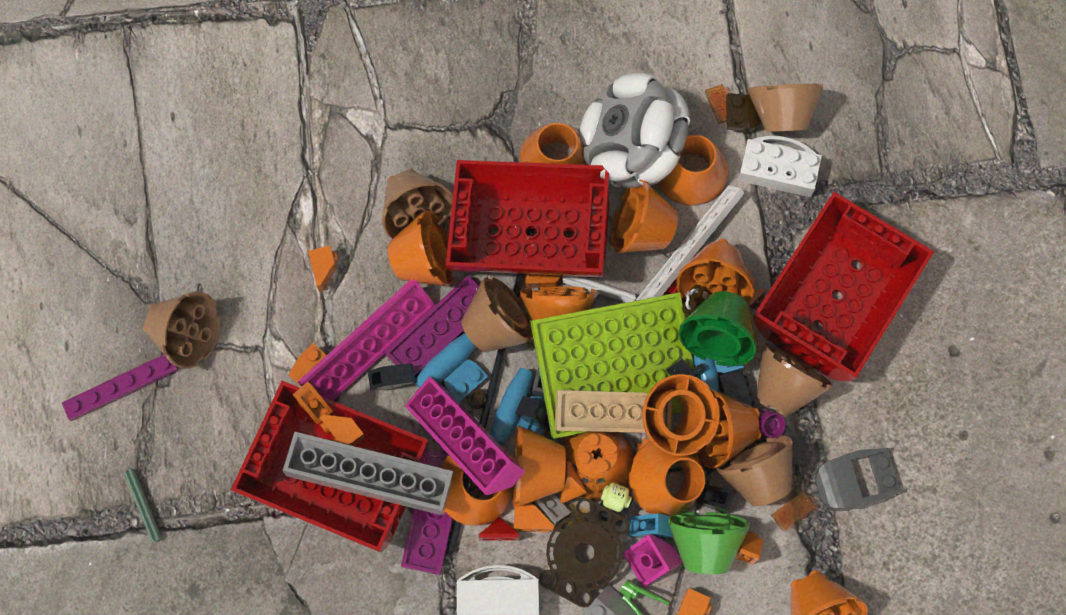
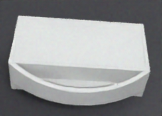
M763 136L748 139L738 181L811 197L815 190L822 155L816 154L803 143L787 137ZM769 143H782V144H786V145H790V146H792V147H795V148H797V149H799V150H796V149H793V148H791V147L784 146V145H775V144H769Z
M493 565L475 569L457 580V615H539L538 579L522 569L506 565ZM490 571H507L521 576L519 580L501 576L475 580L476 575Z

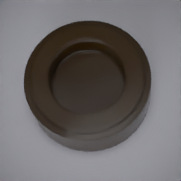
M473 389L467 396L468 404L474 409L483 408L488 400L487 394L481 389Z

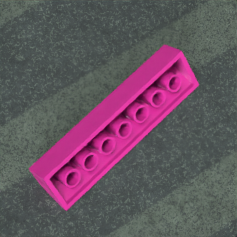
M429 376L405 405L409 412L484 494L490 495L513 487L524 474L525 470L442 384Z

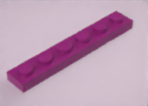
M163 354L62 402V406L68 419L73 421L178 371V369Z

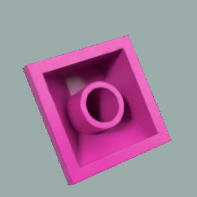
M652 534L647 535L623 552L624 557L643 588L682 564L673 546Z

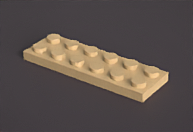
M556 390L555 430L646 433L643 426L642 411L648 393ZM672 398L666 403L663 410V420L669 431H671Z

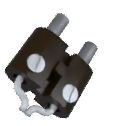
M701 285L693 286L686 294L687 300L684 302L682 311L687 317L710 296Z

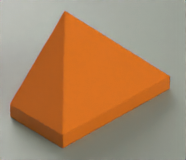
M571 462L566 463L563 491H560V503H565L587 493Z

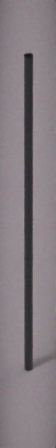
M529 229L527 235L534 236L536 230ZM517 274L513 292L518 298L525 274ZM506 348L497 351L487 390L488 400L483 407L479 422L485 429ZM466 474L463 486L469 494L472 479ZM455 520L447 551L455 553L462 525Z

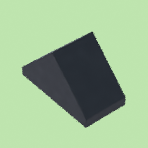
M705 484L697 503L726 514L735 491Z

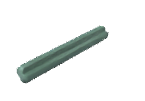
M133 468L124 472L125 478L150 540L157 542L162 539V536L136 471Z

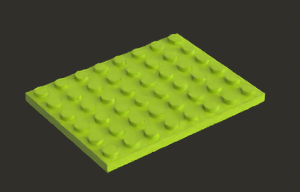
M680 292L530 321L552 439L588 432L555 430L556 390L649 393L656 383L670 376L665 368L678 359L683 358L688 367L694 368L692 354L682 345L678 336L680 325L685 320ZM672 397L671 414L682 412L680 402L677 398Z

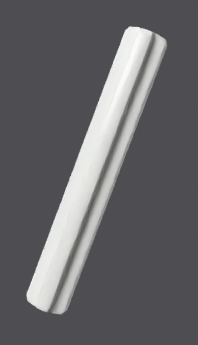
M563 276L562 279L563 283L575 287H585V290L590 292L591 289H596L598 294L624 303L635 301L636 295L584 277Z

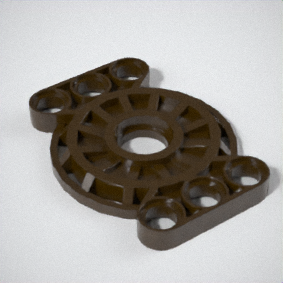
M582 498L576 504V510L579 515H573L563 520L550 534L546 549L547 562L550 569L544 570L540 574L539 582L544 588L579 607H588L593 601L591 591L605 586L619 571L623 549L618 535H624L629 531L630 522L625 517L589 498ZM587 501L590 503L591 510L588 513H583L580 510L581 502ZM600 511L608 513L609 519L606 522L598 520L597 515ZM572 520L573 524L568 525L564 529L561 528L565 522ZM619 520H623L627 524V528L623 532H619L615 528V524ZM558 530L560 534L556 538L555 543H551L554 534ZM588 543L593 547L594 556L591 561L580 562L576 558L575 548L578 544ZM617 544L619 546L620 551L619 558L616 557L615 545ZM550 547L554 548V560L550 559ZM614 562H618L616 570L611 575L609 571L613 567ZM556 564L557 569H554L552 565ZM551 573L553 575L554 581L552 584L544 583V574ZM605 576L608 577L604 583L597 585V581ZM567 582L571 585L572 590L569 594L562 593L560 587L563 583ZM581 592H586L590 596L588 603L583 604L578 600Z

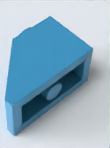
M658 513L628 517L630 522L628 537L644 538L649 534L657 538L673 537L668 524L670 516Z

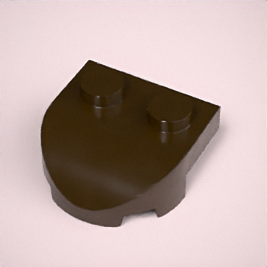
M727 93V130L743 131V134L752 133L759 127L761 120L750 96Z

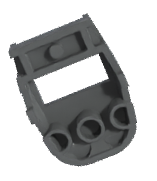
M889 448L858 450L823 463L815 474V484L822 503L830 510L843 512L852 509H866L869 506L885 501L891 496L900 495L902 489H900L888 452ZM868 456L879 494L863 498L851 460Z

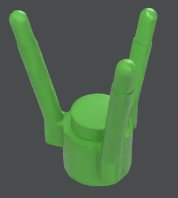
M629 579L620 590V593L624 595L622 600L628 603L637 615L643 614L630 599L635 600L640 593L666 605L670 604L669 601L638 586Z

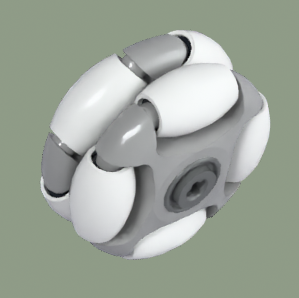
M637 72L617 78L614 83L609 85L596 98V102L591 103L582 118L579 134L583 145H585L583 147V156L588 165H603L609 172L610 184L615 187L639 188L643 185V182L639 181L640 179L652 186L670 174L681 157L679 152H682L690 123L689 109L684 98L675 89L669 86L663 87L659 80L652 75ZM605 170L601 171V173H600V177L603 178L604 180H605Z

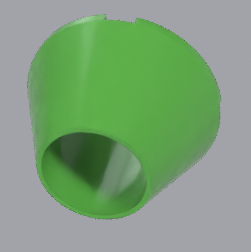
M684 512L671 515L668 518V524L685 569L700 574H723L728 572L750 528V522L746 524L747 519L725 513L706 512V515H695V512Z

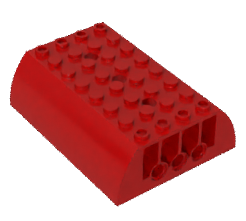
M457 160L446 268L449 271L604 277L610 205L609 172L603 165ZM605 170V180L600 177V173ZM493 227L499 229L495 235L489 233V230ZM529 229L537 231L534 236H528L526 232ZM566 231H573L575 233L571 238L564 236Z
M833 191L753 316L754 324L765 339L828 378L838 381H852L857 378L934 251ZM851 262H859L861 264V268L854 269L851 266ZM832 292H840L842 295V299H834L832 297ZM819 322L823 328L817 331L813 328L812 324Z
M282 380L230 490L377 552H383L390 544L406 506L288 477L283 472L294 432L330 441L334 439V436L331 432L326 434L320 426L323 422L321 421L319 424H316L293 396L300 387ZM322 397L333 411L329 414L330 416L352 418L364 434L365 439L354 447L424 464L428 452V439Z

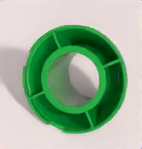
M727 291L712 293L681 323L678 332L680 342L690 353L704 361L706 357L717 361V365L738 366L745 364L753 359L757 349L749 304L741 296Z

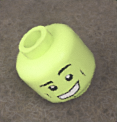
M614 482L605 486L601 496L603 505L617 512H621L624 507L628 508L632 499L629 496V489Z

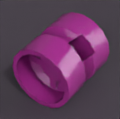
M759 408L758 420L761 434L770 438L779 437L784 432L786 426L783 416L766 408Z

